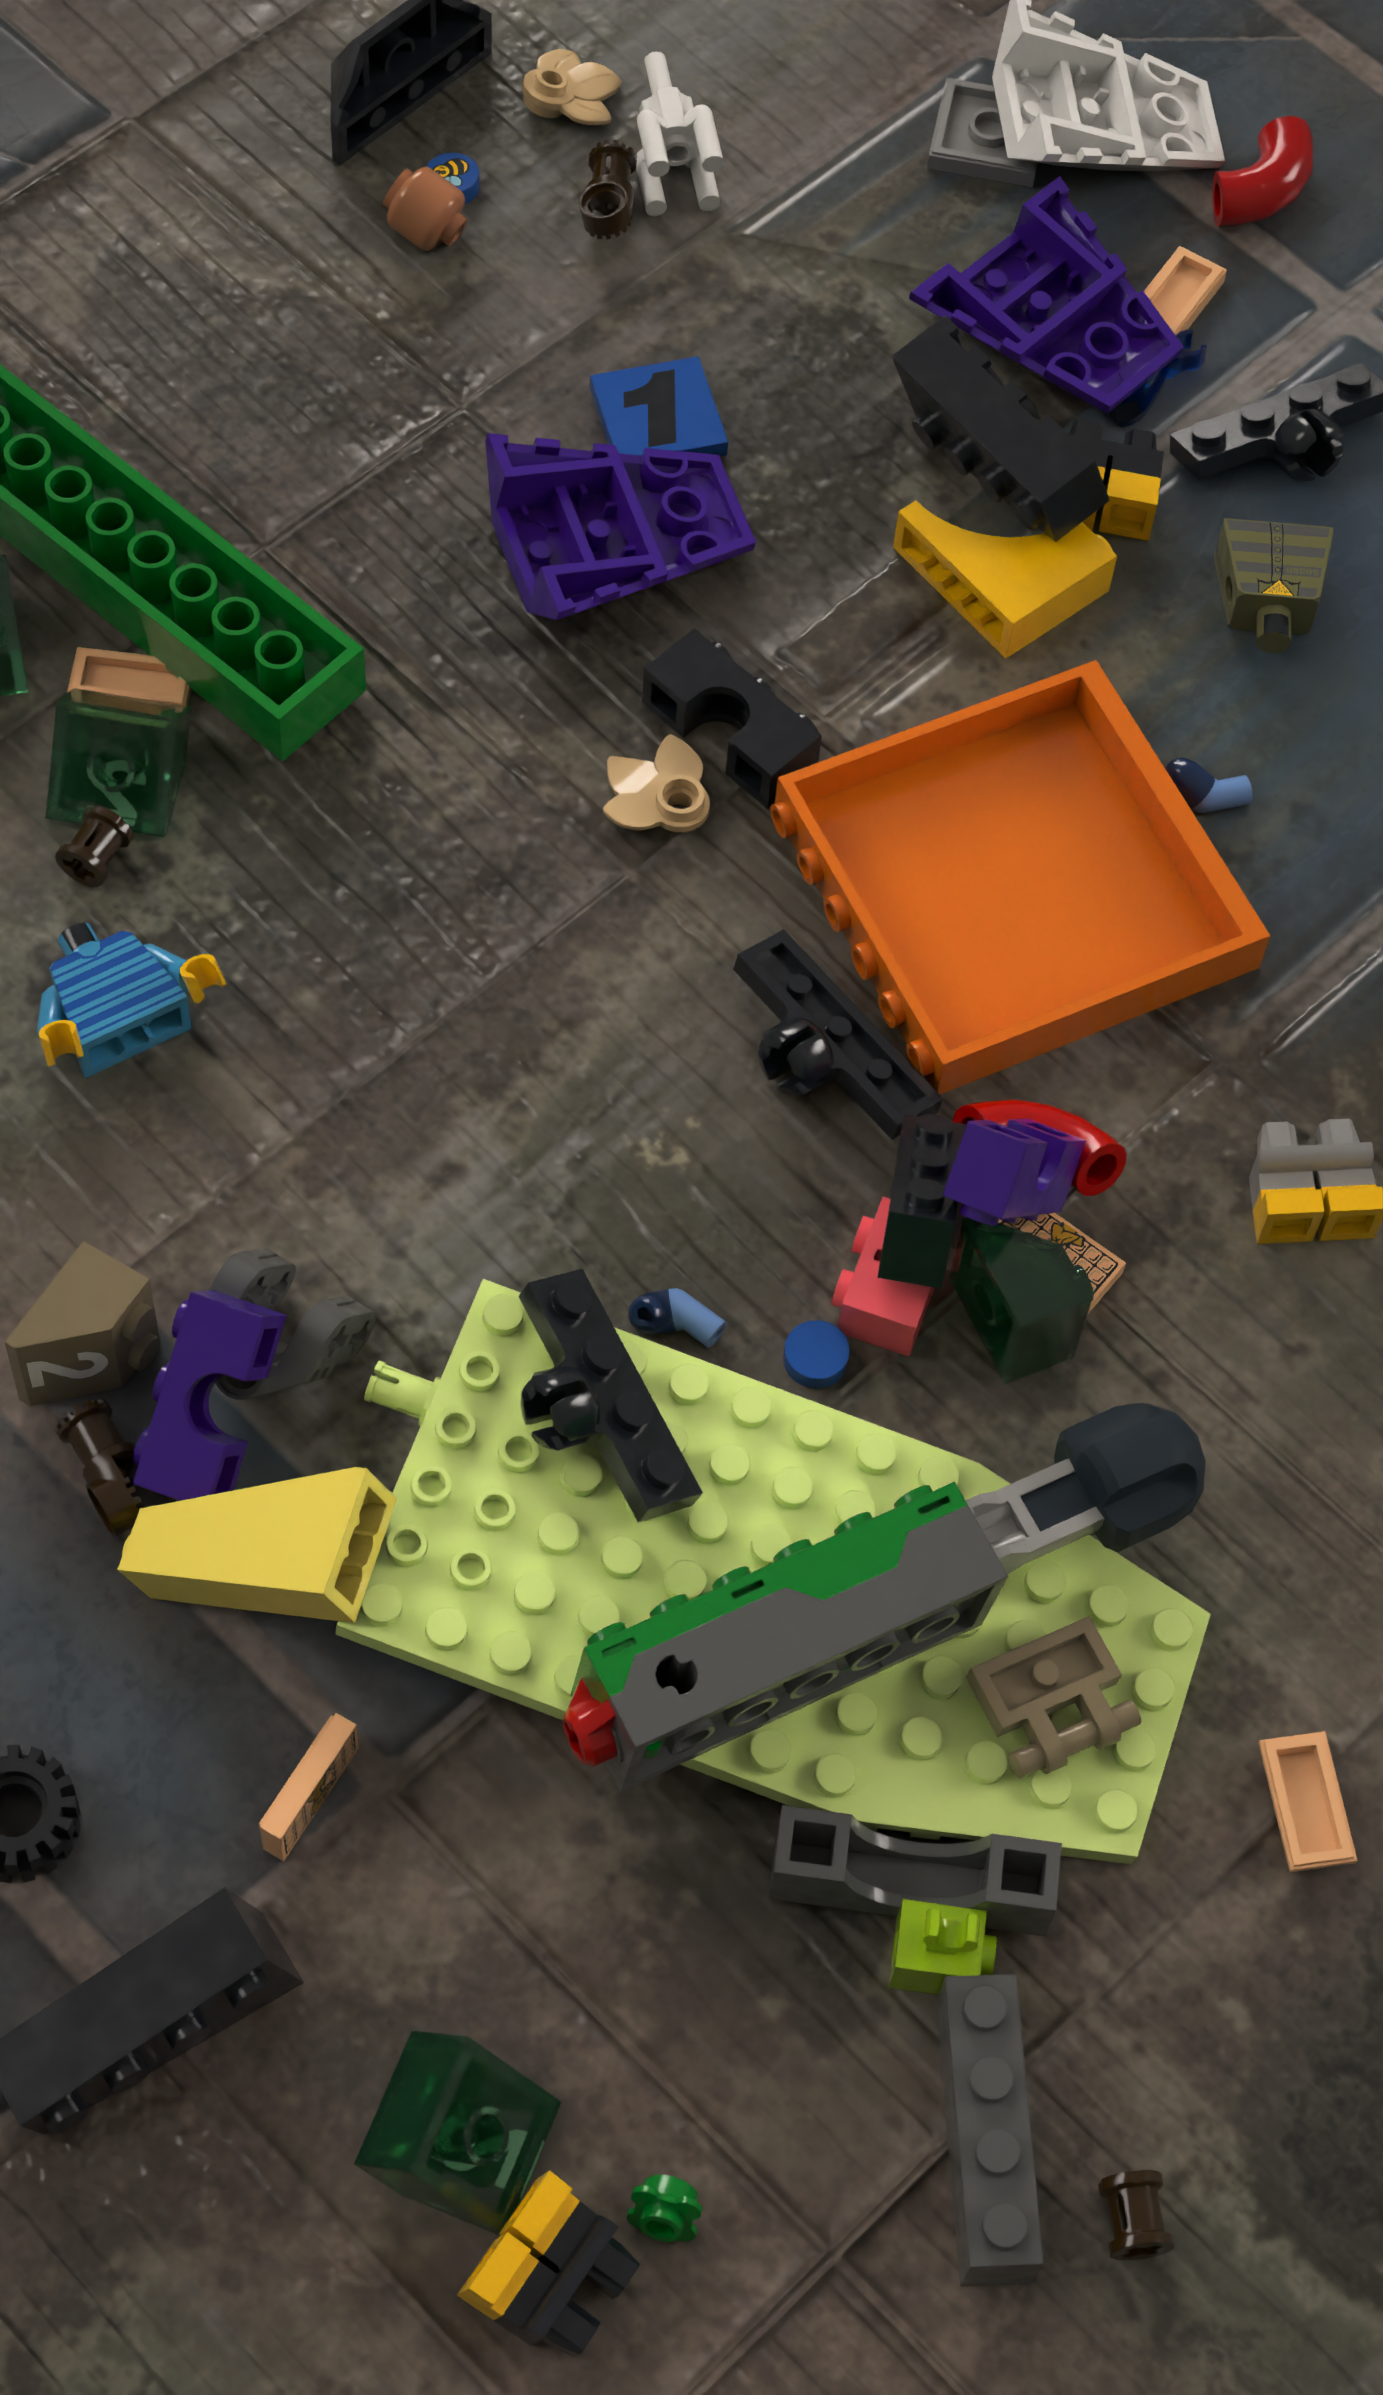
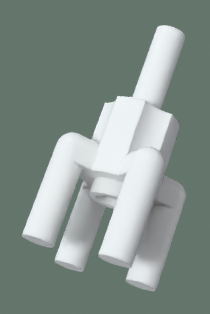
M651 52L645 57L644 62L652 96L641 102L640 113L637 116V125L643 148L637 152L636 171L645 211L650 216H659L666 211L667 205L660 176L668 173L670 166L683 164L691 169L700 209L703 211H713L720 206V197L714 172L723 167L724 160L712 111L703 104L693 107L691 97L682 94L678 87H672L665 55L661 52Z

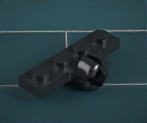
M1363 363L1345 367L1337 373L1307 384L1296 385L1283 393L1261 401L1247 403L1242 408L1212 419L1198 421L1193 426L1171 433L1170 454L1198 480L1257 458L1268 457L1275 459L1294 479L1314 481L1316 475L1312 471L1318 476L1324 477L1338 465L1342 458L1344 449L1339 439L1344 436V431L1341 427L1383 412V380Z
M784 929L737 955L733 970L781 1021L764 1031V1039L761 1041L758 1049L759 1062L768 1080L776 1079L792 1070L794 1076L777 1084V1089L781 1093L789 1096H801L824 1083H836L849 1093L891 1140L900 1136L904 1114L922 1116L938 1113L943 1101L942 1096Z
M579 1269L528 1282L518 1297L554 1363L553 1368L535 1372L521 1392V1410L525 1425H532L550 1419L553 1420L552 1427L532 1432L531 1436L534 1441L542 1447L557 1451L580 1444L595 1446L605 1459L638 1523L693 1506L703 1492L584 1270Z

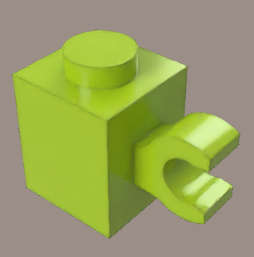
M902 1899L896 1919L889 1988L938 1995L945 1977L992 1975L997 1937L985 1935L987 1911Z

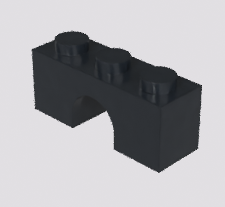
M695 628L644 667L642 703L683 738L698 726L708 722L728 723L739 730L728 740L725 774L767 810L775 803L778 777L818 763L822 735L818 732L815 724L806 715L795 713L777 698L767 682L759 677H752L740 667L724 646L717 642L709 641Z
M904 1114L877 1278L942 1289L957 1209V1201L942 1195L965 1132L966 1124L955 1123L944 1116L936 1114H925L922 1116Z

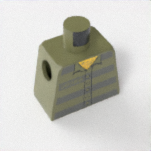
M1224 518L1214 553V562L1227 624L1237 630L1256 631L1257 647L1267 653H1280L1287 650L1292 644V634L1304 635L1309 633L1321 597L1333 538V527Z

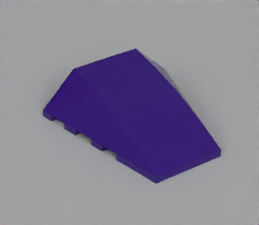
M1059 176L1022 205L1013 233L962 273L957 271L950 263H947L912 290L909 299L941 318L945 315L958 328L1060 390L1108 414L1179 356L1184 346L1144 291L1136 292L1125 277L1127 268L1116 253L1109 255L1095 236L1097 231L1096 225L1085 211L1079 213L1068 199L1070 190Z
M487 433L485 443L492 525L527 613L558 620L754 550L755 538L719 455L644 448L642 456L619 454L616 445L593 443L591 451L560 448V440L535 438L534 445L508 443V435Z

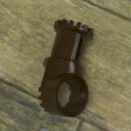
M605 140L604 145L599 142L597 147H594L589 152L588 165L593 172L592 180L588 183L579 199V207L585 230L592 237L597 235V239H602L603 236H606L608 240L611 239L612 234H615L617 238L620 236L619 231L622 230L625 233L627 231L626 226H631L634 189L630 184V174L636 170L637 154L636 152L633 153L634 149L632 147L626 149V145L623 142L621 145H618V140H614L613 144H610L609 140ZM608 156H611V168L608 169L606 167V159ZM594 210H597L599 213L606 216H596L592 214V212Z
M93 1399L92 1402L87 1400L83 1404L84 1409H81L79 1404L74 1407L77 1412L76 1414L68 1411L65 1414L67 1418H62L59 1421L60 1424L56 1425L55 1432L63 1443H71L83 1462L85 1468L82 1475L87 1482L86 1489L102 1522L112 1536L116 1537L133 1528L140 1508H145L143 1504L138 1507L136 1506L137 1503L141 1502L139 1496L132 1498L131 1493L136 1491L134 1486L128 1489L125 1486L131 1482L128 1477L124 1478V1476L135 1465L133 1459L135 1445L131 1442H124L110 1420L113 1410L105 1399H100L99 1401Z

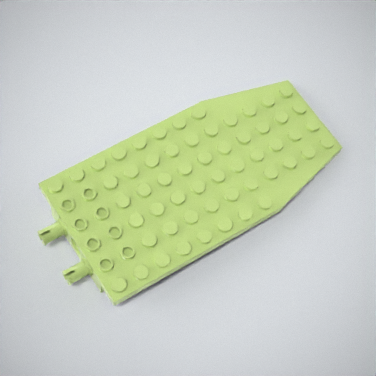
M483 1279L441 1378L436 1377L434 1382L386 1365V1362L380 1360L374 1368L375 1376L371 1375L364 1401L374 1402L419 1419L418 1426L420 1429L395 1488L391 1492L397 1498L356 1622L338 1621L335 1635L563 1720L572 1699L571 1691L583 1649L588 1646L587 1640L597 1631L618 1622H624L626 1627L629 1628L651 1618L650 1612L657 1605L671 1597L686 1594L689 1600L713 1590L712 1584L721 1576L734 1569L747 1566L751 1572L763 1568L774 1563L773 1558L779 1551L797 1541L809 1539L812 1545L830 1538L835 1535L834 1530L841 1523L857 1514L870 1512L874 1518L895 1508L894 1503L900 1497L920 1486L929 1485L932 1491L955 1482L964 1499L968 1500L979 1494L997 1491L1010 1485V1483L973 1460L615 1328L703 1492L693 1506L638 1523L605 1459L595 1446L580 1444L557 1451L542 1447L532 1438L533 1431L552 1427L553 1420L550 1419L532 1425H525L521 1410V1392L535 1372L553 1368L554 1363L518 1297L521 1292ZM1088 1535L1024 1564L1009 1573L1004 1586L981 1626L680 1765L789 1806L852 1814L859 1823L875 1832L878 1828L910 1832V1837L939 1840L941 1836L978 1840L990 1834L1007 1835L1062 1843L1061 1856L1131 1865L1139 1854L1211 1614ZM1090 1616L1122 1674L1116 1685L1103 1690L1102 1693L1110 1708L1124 1701L1132 1700L1140 1713L1141 1724L1122 1732L1119 1742L1099 1750L1095 1746H1091L1067 1757V1765L1051 1773L1045 1774L1038 1770L1023 1778H1018L1010 1766L1008 1754L1029 1745L1025 1732L1020 1727L997 1737L966 1676L970 1668ZM1075 1703L1048 1715L1057 1732L1082 1721V1715Z

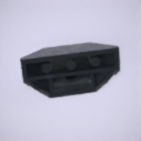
M407 0L353 39L331 63L330 121L332 160L341 166L492 53V13L468 0Z

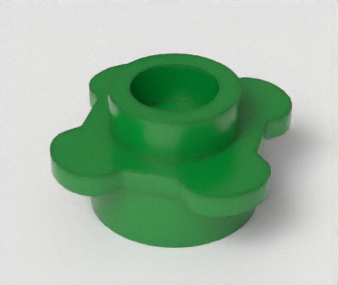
M653 2175L646 2178L642 2185L633 2189L631 2200L636 2205L628 2210L626 2219L629 2224L654 2240L686 2242L696 2238L698 2229L693 2224V2220L701 2217L703 2209L698 2202L699 2196L697 2191L689 2183L674 2176Z

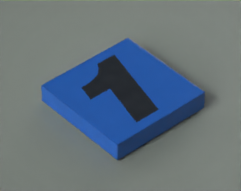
M699 356L590 375V391L607 444L616 445L619 454L642 456L644 448L715 454L719 456L727 455L728 440Z

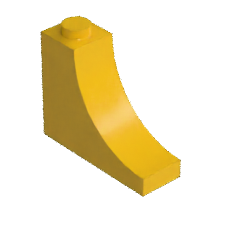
M916 500L898 511L893 548L1005 659L1109 592L1117 555L1113 552L1108 541L1101 535L1094 534L1083 522L1057 542L1053 541L1045 533L1023 537L991 536L952 525L928 511Z

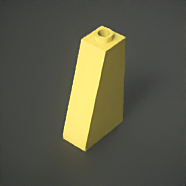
M352 1467L140 1508L131 1534L124 1543L122 1558L117 1570L151 1599L355 1623L397 1498L367 1468Z

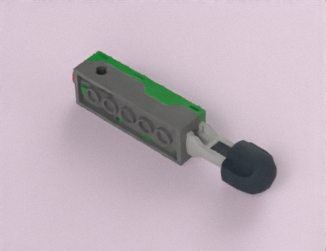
M1146 1403L1116 1406L1062 1431L1056 1444L1054 1465L997 1491L979 1494L965 1500L955 1482L932 1491L929 1485L920 1486L900 1497L894 1503V1509L874 1518L870 1512L857 1514L841 1523L834 1530V1536L812 1545L809 1539L792 1543L774 1556V1563L754 1572H751L747 1566L734 1569L717 1579L712 1584L713 1590L689 1600L686 1594L671 1597L657 1605L650 1612L651 1618L629 1628L626 1627L624 1622L611 1624L593 1634L587 1640L588 1646L583 1649L571 1691L572 1699L563 1718L564 1732L569 1745L577 1759L584 1765L595 1767L605 1762L621 1792L981 1626L1004 1586L1008 1574L1022 1565L1088 1535H1096L1104 1547L1120 1552L1173 1527L1194 1510L1204 1489L1206 1461L1198 1435L1176 1412Z

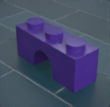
M1009 1119L1007 1127L990 1120L968 1121L942 1196L962 1203L960 1214L975 1221L994 1226L998 1224L999 1219L1011 1223H1017L1019 1217L1037 1221L1038 1216L1041 1214L1061 1212L1086 1140L1031 1119Z
M215 1290L190 1292L189 1299L182 1302L174 1317L172 1335L177 1339L170 1362L161 1368L154 1383L153 1399L157 1402L151 1425L143 1430L135 1446L133 1459L138 1468L133 1484L179 1501L234 1490L248 1441L228 1435L217 1427L209 1411L210 1392L216 1381L223 1375H228L242 1381L267 1379L287 1315Z

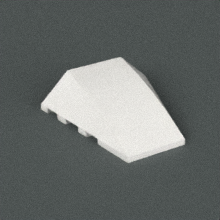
M1032 0L1009 1L992 75L1008 158L1055 166L1121 171L1217 169L1223 165L1225 158L1207 81L1147 53L1143 55L1141 60L1127 55L1123 51L1122 42L1103 33L1097 41L1074 30V19L1056 11L1051 18H1048L1030 10Z

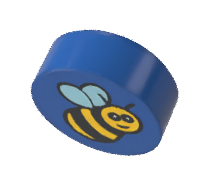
M445 153L433 158L427 164V167L437 172L464 193L465 204L477 196L480 189L479 169L475 161L470 157L460 153Z

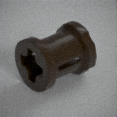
M97 805L87 807L81 818L83 822L82 827L71 843L60 846L55 855L57 864L69 877L89 887H99L104 883L108 875L106 867L119 848L128 847L134 837L132 828L121 816L108 808Z
M1155 2170L1127 2171L1101 2179V2182L1098 2184L1101 2197L1108 2199L1115 2238L1109 2243L1111 2258L1115 2260H1139L1159 2256L1174 2249L1173 2235L1164 2231L1157 2192L1163 2186L1162 2173Z

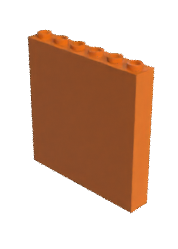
M1097 660L785 774L777 779L775 803L770 806L771 818L777 833L783 839L789 837L797 851V863L804 880L809 885L816 884L824 898L823 905L829 924L835 932L843 931L851 945V957L857 973L863 980L870 979L879 994V1008L885 1022L892 1029L897 1027L907 1043L906 1053L909 1063L923 1077L927 1078L929 1084L940 1095L1259 969L1271 935Z

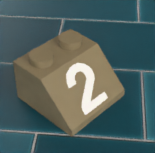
M83 1241L4 1342L19 1400L29 1406L122 1388L135 1370L139 1372L144 1371L155 1358L161 1343L150 1279Z

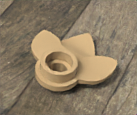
M557 49L539 57L536 69L529 71L524 76L521 89L524 94L523 101L525 106L538 116L556 118L564 114L572 121L580 124L606 125L610 124L611 116L602 101L614 95L620 89L622 82L618 75L606 66L594 62L581 64L575 52Z
M672 734L667 735L661 742L654 762L618 756L609 757L607 760V776L609 785L616 797L607 802L603 807V813L615 824L631 830L641 831L661 826L672 832H688L700 827L706 821L710 810L709 795L700 783L703 775V762L686 742ZM680 804L688 808L678 809L672 806Z

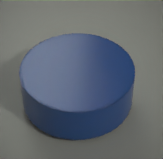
M819 1320L801 1323L789 1333L786 1339L783 1354L784 1367L788 1375L802 1386L814 1389L831 1386L840 1380L846 1371L849 1358V1343L843 1332L831 1323Z

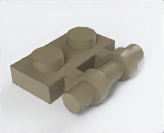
M1090 1616L970 1668L966 1676L997 1737L1020 1727L1025 1732L1029 1745L1008 1754L1010 1766L1018 1778H1023L1038 1770L1045 1774L1051 1773L1066 1766L1068 1762L1067 1757L1091 1746H1095L1099 1750L1119 1742L1122 1732L1141 1724L1140 1713L1132 1700L1124 1701L1110 1708L1102 1693L1103 1690L1116 1685L1122 1674ZM1075 1703L1082 1715V1721L1057 1732L1048 1715Z

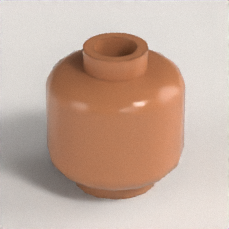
M427 166L421 167L414 172L408 168L404 170L395 180L383 201V205L388 208L387 224L425 252L435 249L441 242L449 247L452 246L468 222V219L461 214L465 205L464 193Z

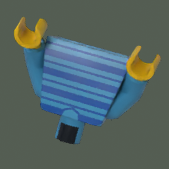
M85 922L66 928L58 938V944L65 957L54 961L49 967L52 986L48 987L41 994L36 1034L41 1042L46 1064L49 1067L56 1065V1057L73 1053L76 1056L81 1073L84 1078H87L192 1029L186 993L190 994L194 1003H200L205 999L203 989L213 985L221 986V988L227 985L213 955L201 954L186 960L153 944L143 945L132 932L120 931L99 941L90 924Z

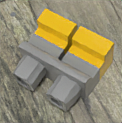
M1350 1118L1328 1119L1320 1123L1315 1133L1317 1145H1298L1295 1126L1288 1121L1266 1122L1262 1125L1257 1139V1156L1249 1175L1257 1244L1311 1242L1316 1232L1319 1241L1375 1238L1383 1220V1187H1376L1372 1170L1374 1159L1372 1142L1359 1141Z

